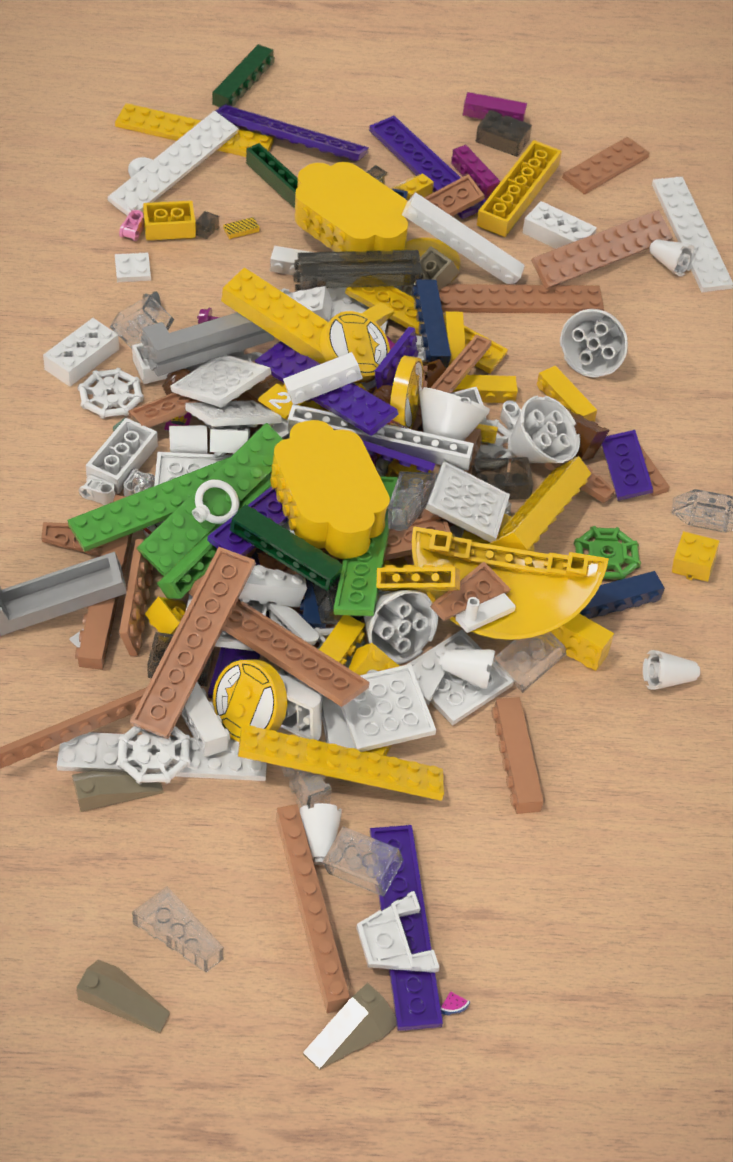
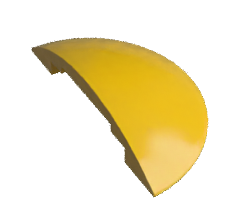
M413 526L412 554L416 567H423V565H435V567H442L445 564L454 565V567L460 570V580H462L481 563L485 562L511 589L505 595L516 606L515 611L470 631L493 639L520 640L533 638L549 633L568 623L588 605L602 583L609 558L569 552V556L555 553L544 554L472 542L470 539L453 537L451 532ZM425 591L432 603L447 592ZM456 616L450 618L452 622L460 626V624L455 620Z

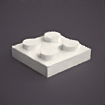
M148 253L115 254L117 282L151 281Z

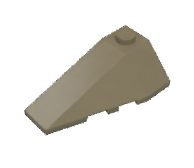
M431 246L419 258L415 272L412 271L411 279L402 291L412 296V287L415 286L416 279L437 280L439 291L454 279L459 270L452 260Z
M91 770L72 775L80 812L163 793L161 782L138 784L127 772Z
M99 959L86 969L76 988L78 1000L157 1033H161L170 1015V1012L120 968Z
M367 982L303 1052V1055L320 1070L343 1059L344 1056L356 1050L364 1049V1046L372 1042L384 1039L397 1026L396 1016L385 998Z

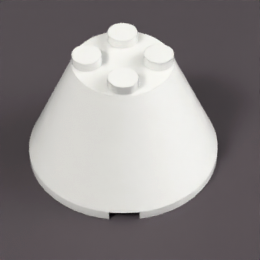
M586 309L574 314L565 323L560 336V347H562L564 358L571 368L588 377L609 375L620 367L627 354L628 339L622 324L613 315L599 309Z
M420 387L419 389L424 433L464 441L489 414V408L474 401L463 402L460 396L424 387L422 389Z
M534 396L527 400L522 407L510 437L509 450L526 465L530 463L567 462L577 454L580 446V436L576 434L574 427L576 425L575 420L569 411L557 400L548 396Z
M417 590L378 592L374 616H364L369 644L373 643L397 664L406 663L419 656L427 642L432 641L438 625V615L430 607L432 601L426 594Z

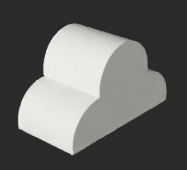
M206 425L169 426L170 452L208 454Z
M290 673L281 676L287 693V711L281 727L302 738L318 740L322 734V694Z

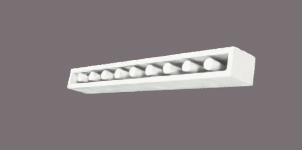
M292 405L288 417V432L297 423L319 420L329 424L333 430H349L356 433L364 441L442 465L443 461L459 469L468 471L472 458L474 443L387 424L370 436L332 412L299 405Z

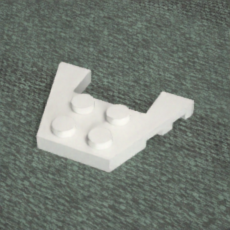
M415 891L407 894V897L402 900L393 902L385 910H380L357 924V931L368 968L439 972L440 967L434 950L411 954L399 918L420 912Z

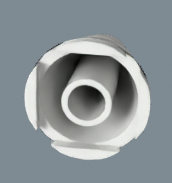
M657 239L650 245L651 255L675 275L684 276V272L686 270L689 271L695 262V247L691 244Z
M446 650L445 653H441L439 665H442V670L476 686L487 689L495 650Z
M650 650L647 653L650 654L648 659L645 658L643 662V679L648 681L649 685L646 686L651 690L692 682L700 675V667L695 661L657 650Z
M323 803L314 804V808L308 809V805L302 806L299 811L313 862L315 865H326L332 858L342 809L337 810L336 805Z

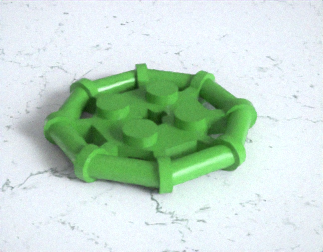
M592 526L580 538L574 540L573 544L576 553L583 554V548L588 549L587 555L609 558L607 569H614L615 572H605L603 579H625L632 571L641 566L638 552L639 543L624 534L619 527L597 528ZM595 537L594 541H588L590 538ZM605 550H608V552L612 554H606L604 552ZM627 550L631 551V556L627 555ZM628 563L629 565L622 570V564Z

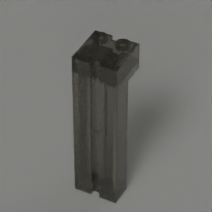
M418 250L297 253V260H294V270L296 272L293 273V281L297 283L295 284V292L326 286V288L415 286L416 279L422 280L423 271Z

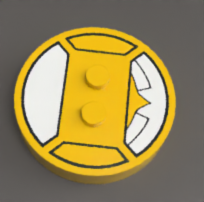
M344 311L336 314L324 326L320 335V348L326 362L348 353H353L363 378L355 382H367L374 379L376 368L390 351L389 342L380 326L371 318L359 312Z
M412 356L402 357L396 370L390 405L396 408L399 414L392 420L410 429L417 416L420 404L419 389L423 385V363L421 358ZM392 422V426H395V425H396L397 427L404 428V427H402V426H400V425H398V424Z
M239 660L233 662L221 672L216 681L213 692L214 712L221 717L222 726L229 731L230 738L238 742L242 724L278 731L287 711V693L284 682L279 673L264 661Z

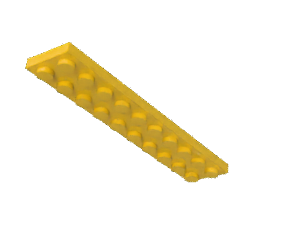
M125 103L115 121V127L177 141L200 123L201 120ZM238 129V133L217 149V151L246 157V149L258 143L269 151L274 142V137Z
M364 270L346 288V295L368 307L381 302L393 309L395 313L390 317L391 320L406 328H415V333L419 334L420 323L416 319L417 309L414 308L415 298ZM464 325L465 347L476 334L488 339ZM491 340V347L475 366L490 374L505 357L508 349Z
M242 724L238 757L442 801L443 768L420 764L415 761L402 760L396 757L381 756L374 752H360L356 748L343 747L333 743L329 744L315 739L302 738L296 735Z

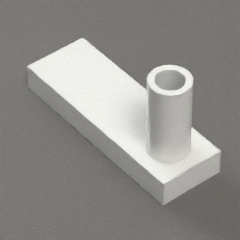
M505 593L479 604V599L471 597L467 601L466 610L456 614L455 620L468 633L514 612L516 606Z

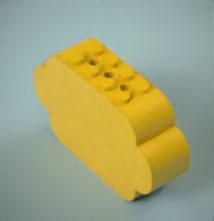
M339 162L329 166L325 163H312L301 169L298 173V186L295 193V222L304 231L351 263L365 264L371 260L380 263H391L402 257L406 250L408 219L402 213L408 201L355 164Z
M319 420L295 424L290 430L289 439L280 441L274 448L270 478L271 486L276 490L277 500L279 503H282L283 514L289 519L290 530L294 531L296 536L304 539L318 549L326 548L331 555L337 558L349 559L365 554L370 547V538H375L384 531L385 514L390 498L362 439L356 433L349 430H333L329 424Z

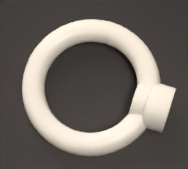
M206 481L197 489L195 495L196 508L192 510V514L200 523L207 520L214 524H224L238 512V495L234 488L224 481ZM209 488H221L230 496L232 505L226 515L214 516L210 514L208 507L203 505V495Z

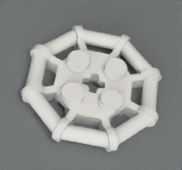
M121 368L105 371L95 370L86 381L78 386L81 396V407L101 416L102 419L119 415L128 416V411L144 400L140 387L141 380L122 371ZM119 378H122V379L128 381V383H124V382L120 381ZM95 381H97V384L94 387H90ZM134 388L135 394H129V390ZM87 394L93 395V398L88 399Z
M497 419L495 421L487 420L486 425L498 427L497 430L504 436L501 437L497 433L495 444L487 443L488 446L485 444L481 445L472 467L479 466L498 469L500 465L516 456L509 450V447L508 449L503 448L504 443L510 444L512 432L499 423Z
M134 726L117 739L119 744L116 764L118 768H122L132 776L138 784L147 782L171 783V779L191 764V738L176 726H174L171 732L178 739L176 741H172L170 736L166 739ZM141 731L142 734L137 738V740L135 742L131 741V739ZM181 747V757L175 756V749ZM127 748L133 749V756L127 758ZM153 749L158 750L159 752H156L154 756L149 752ZM170 763H171V765H172L173 763L176 764V765H175L174 767H172L168 772L166 771L167 766H168ZM132 764H138L141 767V771L136 770ZM160 772L161 774H147V773Z

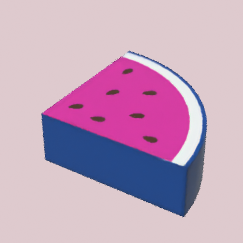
M450 991L441 1007V1014L451 1015L463 1012L470 1005V1001Z

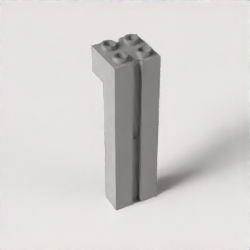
M237 312L171 333L168 332L163 322L143 327V335L141 336L143 349H141L143 358L148 360L150 369L154 370L157 376H162L273 341L274 336Z
M112 552L5 589L0 587V636L126 594L127 587L116 553Z

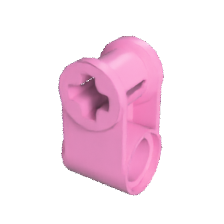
M133 210L129 213L120 227V237H128L133 239V241L138 240L144 229L142 211Z

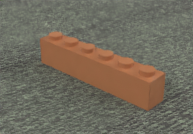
M520 697L496 699L495 706L492 707L491 711L492 718L496 719L497 723L495 724L496 736L500 737L499 751L504 755L503 769L508 774L506 777L507 788H511L512 792L510 794L511 806H515L516 814L541 812L543 797Z

